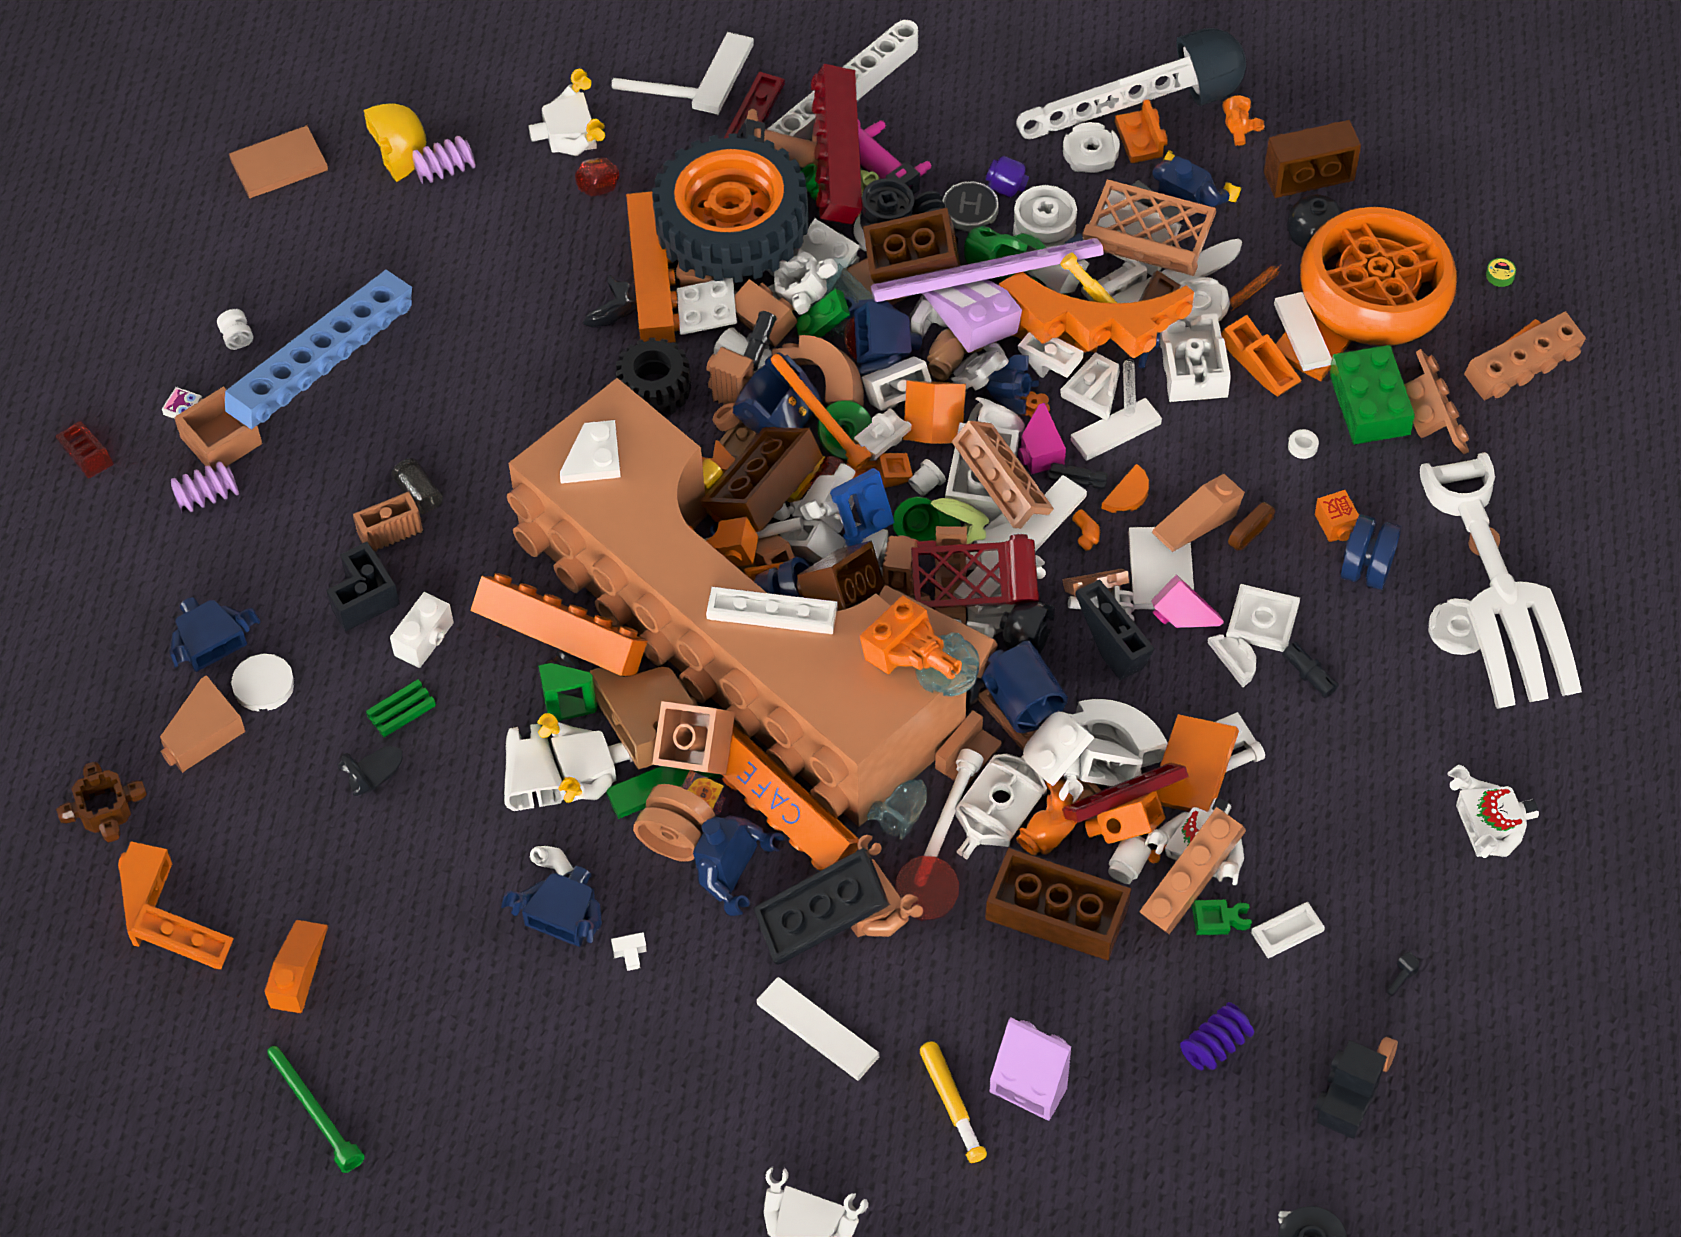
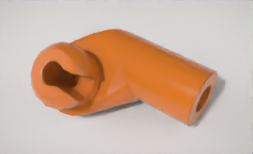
M1080 509L1072 517V520L1082 529L1083 535L1078 538V544L1085 550H1091L1093 545H1097L1099 542L1100 527L1083 509Z

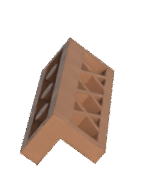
M968 421L952 440V443L1012 527L1021 529L1033 514L1049 515L1054 510L1053 506L993 424Z

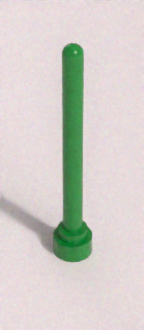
M271 1046L267 1051L269 1058L335 1149L334 1161L343 1173H348L359 1166L365 1158L356 1144H351V1142L344 1140L280 1048Z

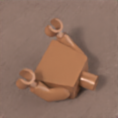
M863 835L858 841V849L865 848L868 850V843L872 840L873 836ZM874 843L871 849L868 850L871 856L878 855L881 851L880 843ZM872 859L890 906L851 926V929L857 937L863 935L888 937L907 923L909 916H921L923 908L919 905L911 908L912 904L918 900L917 897L911 894H907L901 899L878 864Z

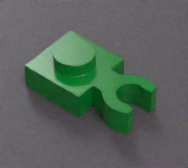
M1194 900L1192 911L1196 935H1227L1231 929L1230 926L1237 930L1249 929L1252 920H1244L1238 916V914H1246L1248 912L1249 904L1238 903L1233 908H1227L1226 900Z

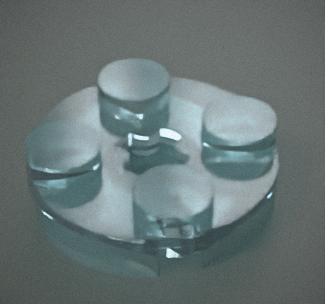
M952 632L948 635L937 636L944 642L942 651L962 662L961 671L958 675L955 674L953 679H949L932 667L928 669L923 667L922 670L915 668L916 677L923 688L933 693V690L942 692L943 696L949 697L963 694L972 688L976 682L980 665L978 652L959 633Z

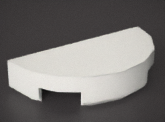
M1220 634L1208 638V644L1242 687L1247 685L1256 672V655L1252 647L1241 638L1237 640Z

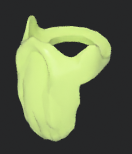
M940 498L931 502L938 510L965 522L963 527H967V544H972L975 540H984L986 538L984 526L989 523V518L983 512L967 503L950 498Z

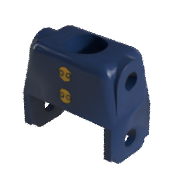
M776 353L783 357L821 402L818 390L813 386L804 371L788 355ZM769 356L765 360V365L759 368L746 382L733 406V413L757 434L764 427L803 428L813 414L812 410L771 363L772 356Z

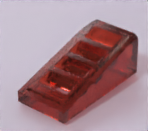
M81 421L56 435L59 443L88 479L113 465V461L106 448ZM83 434V436L79 439L75 440L72 443H69V441Z

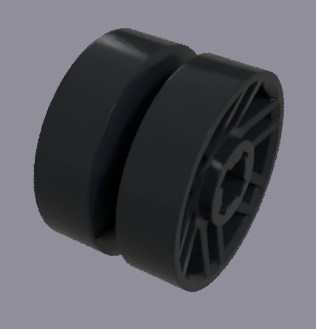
M890 178L878 179L868 184L862 194L861 228L912 216L914 195L911 189L903 182Z

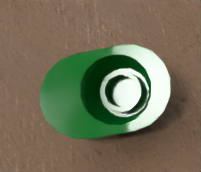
M918 496L908 498L900 503L893 515L895 522L893 523V529L897 536H908L918 541L936 540V526L961 527L959 519L935 508L931 504V500Z

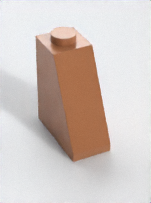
M207 675L200 679L160 736L164 749L161 750L164 759L170 766L176 764L182 773L245 732L240 715Z

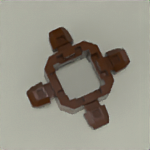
M97 762L85 764L83 768L84 778L78 779L72 787L75 802L71 803L69 801L56 808L61 823L75 822L77 818H81L86 830L94 833L101 831L106 842L116 841L120 838L121 834L119 825L126 823L131 815L128 802L133 800L134 803L147 795L143 781L135 780L127 782L126 786H122L117 773L110 770L102 772ZM108 788L111 792H116L118 802L113 803V809L109 810L108 807L99 809L98 814L95 815L92 811L87 810L86 800L90 799L89 794L94 793L97 796L105 793V789Z

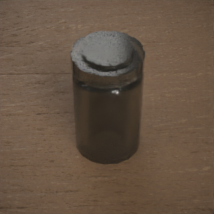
M405 459L399 462L393 469L392 478L403 493L410 492L419 510V514H426L439 507L443 496L416 459Z

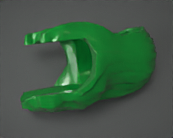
M980 226L969 231L964 244V257L968 264L1026 253L1028 246L1038 250L1045 249L1046 246L1039 239L1028 234L1021 233L1012 237L1009 234H999L989 227ZM1023 271L1030 278L1038 282V279L1029 275L1026 271ZM1014 274L995 277L993 279H995L998 283H1001L1002 281L1013 276Z

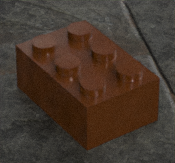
M1350 120L1332 122L1323 126L1305 128L1300 131L1269 137L1264 175L1274 198L1355 181L1361 143Z
M948 208L863 226L869 271L874 284L960 266L954 226Z

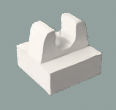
M644 933L611 939L614 958L624 956L627 971L639 969L638 953L646 952Z

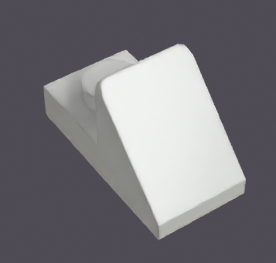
M1029 332L1018 345V350L1022 355H1029V364L1041 378L1050 369L1067 378L1083 359L1082 350L1058 338H1052L1042 344Z

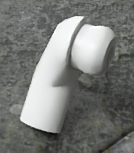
M536 846L530 852V858L536 865L555 869L557 874L569 878L573 868L561 849L549 846Z

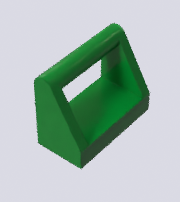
M553 663L539 665L547 713L554 715L557 721L589 715L597 711L593 676L590 672ZM582 687L583 699L557 692Z

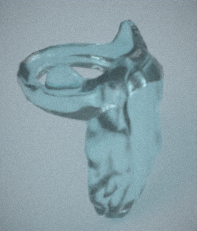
M909 780L900 784L884 803L877 800L872 804L867 818L869 820H878L881 829L890 836L900 835L899 839H903L911 831L925 807L927 787L923 780Z

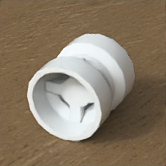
M230 309L218 317L217 325L220 332L223 333L224 342L229 349L236 350L248 346L252 342L253 333L247 325L244 312L238 309Z

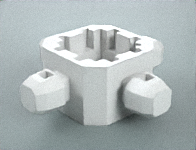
M798 249L794 251V257L789 262L780 263V268L774 271V284L768 288L773 292V297L778 300L784 298L793 306L798 314H803L809 310L810 304L820 300L827 292L826 279L837 273V263L833 259L817 262L810 253Z

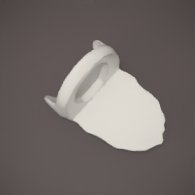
M980 397L976 398L979 403L972 410L968 421H976L978 417V422L992 423L996 428L1019 431L1018 441L1022 438L1025 424L1016 413L990 400Z

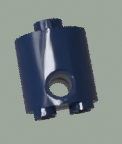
M1024 641L1006 652L998 650L988 658L990 664L983 673V683L1016 732L1027 733L1038 730L1050 715L1063 711L1068 697L1030 641Z

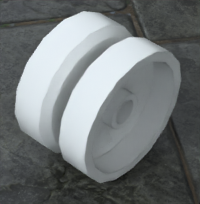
M1041 185L1024 191L1016 200L1013 235L1028 234L1039 239L1046 248L1064 245L1067 240L1076 234L1077 206L1075 200L1067 191L1056 186ZM1031 246L1027 248V252L1038 250Z

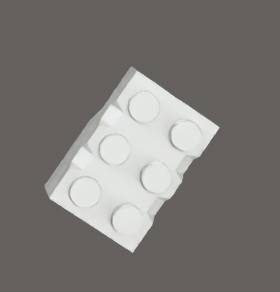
M1217 313L1201 314L1197 319L1190 321V327H1185V321L1177 320L1169 325L1166 330L1160 332L1159 342L1163 353V366L1167 377L1169 402L1228 397L1231 375L1225 341L1221 337Z

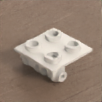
M814 219L808 228L807 235L803 236L804 243L800 249L810 253L817 262L833 259L837 263V273L826 279V293L829 294L849 265L852 266L859 262L857 251L861 246L819 220Z
M724 278V281H709L677 288L680 335L737 323L735 294L737 292L734 291L733 278Z

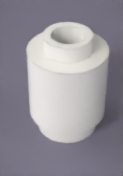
M1136 836L1121 840L1109 861L1110 868L1108 873L1112 878L1124 884H1130L1133 879H1137L1151 854L1149 846H1144L1146 840L1143 837Z

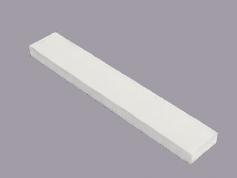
M1062 475L1044 495L1054 510L1049 515L1033 514L1021 529L1013 528L1001 542L1010 540L1009 537L1011 535L1027 534L1028 539L1035 541L1036 552L1086 498L1087 491ZM991 551L981 562L990 571L999 562L998 551ZM977 566L967 579L977 586L987 574ZM999 568L994 573L998 578H1000ZM990 577L979 590L988 597H994L1001 588ZM962 582L954 591L953 596L957 599H965L973 590ZM975 594L972 598H981V597H980L979 595ZM970 606L967 608L978 614L985 606Z

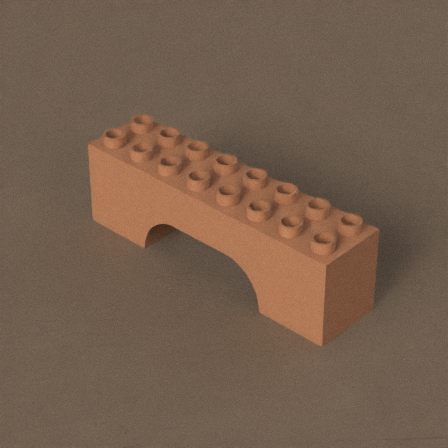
M618 378L508 463L513 490L507 494V499L518 516L519 524L513 528V534L520 546L533 557H537L543 551L556 562L554 570L560 581L574 593H578L584 587L598 598L595 600V606L599 614L612 620V626L620 628V626L627 624L632 629L638 631V637L648 641L644 655L657 666L663 665L668 660L682 672L679 675V679L685 683L687 693L694 697L697 702L705 703L709 698H712L724 710L734 711V724L749 738L755 736L769 748L766 754L792 778L799 774L813 786L810 794L834 817L837 818L843 813L860 827L935 761L936 752L966 719L967 669L962 666L958 675L955 674L953 679H949L932 667L928 669L923 667L922 670H918L913 666H897L888 675L865 660L860 635L891 607L876 593L856 606L837 611L833 634L707 619L706 612L712 587L766 592L689 527L692 526L695 529L707 516L706 508L700 502L705 496L701 447ZM615 420L621 477L561 483L560 471L584 423Z

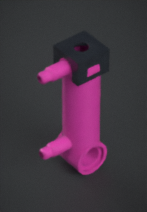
M858 119L860 165L868 172H875L879 179H895L906 184L913 194L920 190V177L931 169V163L925 161L916 167L911 166L908 162L901 164L873 139L874 136L885 128V123L879 121L863 130Z

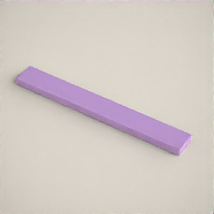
M1092 238L877 283L871 286L872 296L875 302L1057 265L1069 253H1074L1077 256V260L1104 255L1103 247L1098 239Z

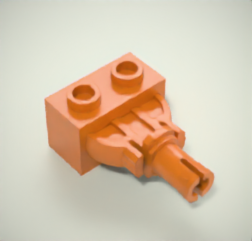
M904 595L860 635L865 660L888 675L897 666H913L918 670H922L923 667L925 669L932 667L949 679H953L955 674L958 675L961 671L962 662L942 651L944 642L935 635L929 623L927 610Z

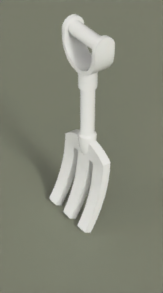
M1486 452L1480 453L1477 459L1436 467H1431L1429 463L1421 464L1420 478L1427 497L1432 505L1440 511L1462 517L1466 530L1471 532L1491 581L1490 587L1479 593L1469 603L1468 614L1484 658L1496 708L1516 705L1507 659L1494 615L1498 613L1516 656L1529 702L1549 699L1538 645L1527 610L1530 607L1534 612L1546 642L1562 696L1582 692L1567 633L1551 589L1529 582H1515L1513 576L1506 569L1489 528L1490 522L1484 507L1488 505L1492 494L1495 473ZM1481 477L1484 483L1480 490L1472 493H1456L1449 491L1441 485Z

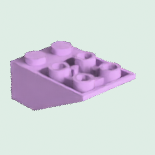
M1010 1017L990 1078V1092L1050 1121L1067 1090L1071 1046L1059 1036H1048L1038 1031L1033 1024L1024 1020L1017 1021Z

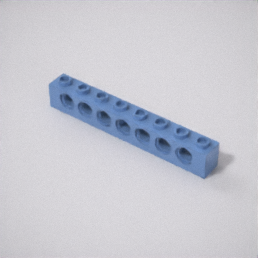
M388 270L383 271L225 391V411L251 430L261 422L267 421L271 414L280 407L286 406L301 391L307 390L319 377L328 374L332 367L341 360H346L358 347L367 344L376 333L386 329L398 316L406 314L412 305V287Z

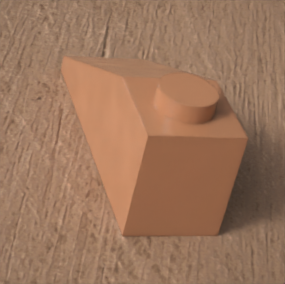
M1222 474L1202 485L1159 523L1152 533L1174 552L1235 517L1245 492L1225 474Z

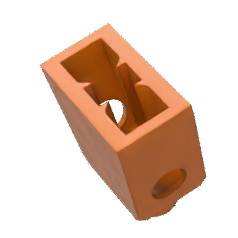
M1154 791L1098 814L1096 818L1086 820L1085 828L1091 839L1104 836L1105 842L1110 844L1150 833L1166 817L1157 792Z

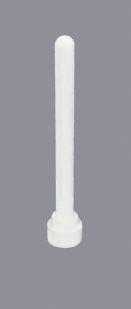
M960 750L956 760L958 774L914 878V884L917 887L926 885L955 815V808L962 798L969 778L978 773L982 766L984 758L973 750Z

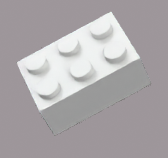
M966 423L959 424L958 433L961 431V429L965 426ZM996 428L1017 457L1019 431ZM955 447L945 498L959 500L983 512L989 518V522H992L1002 511Z

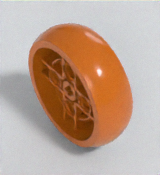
M1365 207L1341 213L1327 221L1316 231L1307 244L1302 256L1300 280L1309 307L1329 329L1347 339L1362 344L1391 346L1407 343L1427 334L1444 318L1455 297L1457 272L1453 256L1447 244L1427 223L1408 213L1395 209ZM1341 252L1342 255L1336 264V269L1326 271L1323 263L1331 256ZM1430 282L1433 291L1425 298L1417 301L1415 297L1420 290L1421 283Z

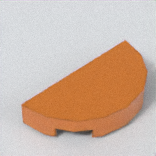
M1138 464L1130 470L1102 502V509L1111 513L1129 509L1134 511L1145 502L1149 491V479L1145 471Z

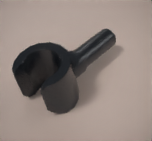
M1411 952L1405 953L1397 961V965L1402 971L1386 990V993L1391 996L1395 994L1408 977L1411 978L1418 972L1419 961Z

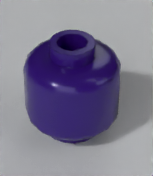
M1001 156L998 160L993 159L985 180L989 181L988 186L993 191L1013 197L1018 190L1024 191L1029 176L1025 175L1026 168L1023 163L1006 156Z

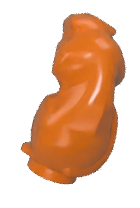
M1044 780L1047 789L1050 791V795L1047 796L1046 810L1037 812L1031 818L1026 828L1019 829L1020 835L1016 839L1021 847L1031 855L1035 856L1038 852L1042 854L1050 853L1053 848L1060 845L1061 841L1073 830L1077 823L1065 819L1062 811L1064 806L1073 803V796L1068 793L1064 801L1059 798V792L1065 784L1063 780H1058L1054 786Z

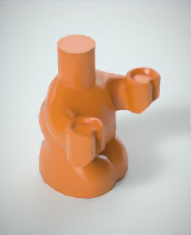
M1237 95L1223 102L1222 107L1226 114L1225 123L1229 131L1234 135L1236 146L1246 144V133L1252 130H1264L1263 120L1259 118L1249 119L1248 111L1251 107V100L1249 98Z

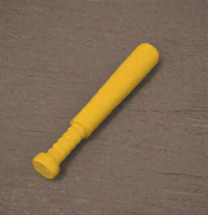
M1074 253L1067 254L1061 260V266L1064 269H1069L1077 277L1081 284H1083L1084 290L1095 302L1117 303L1096 279H1092L1082 266L1079 265L1077 256Z

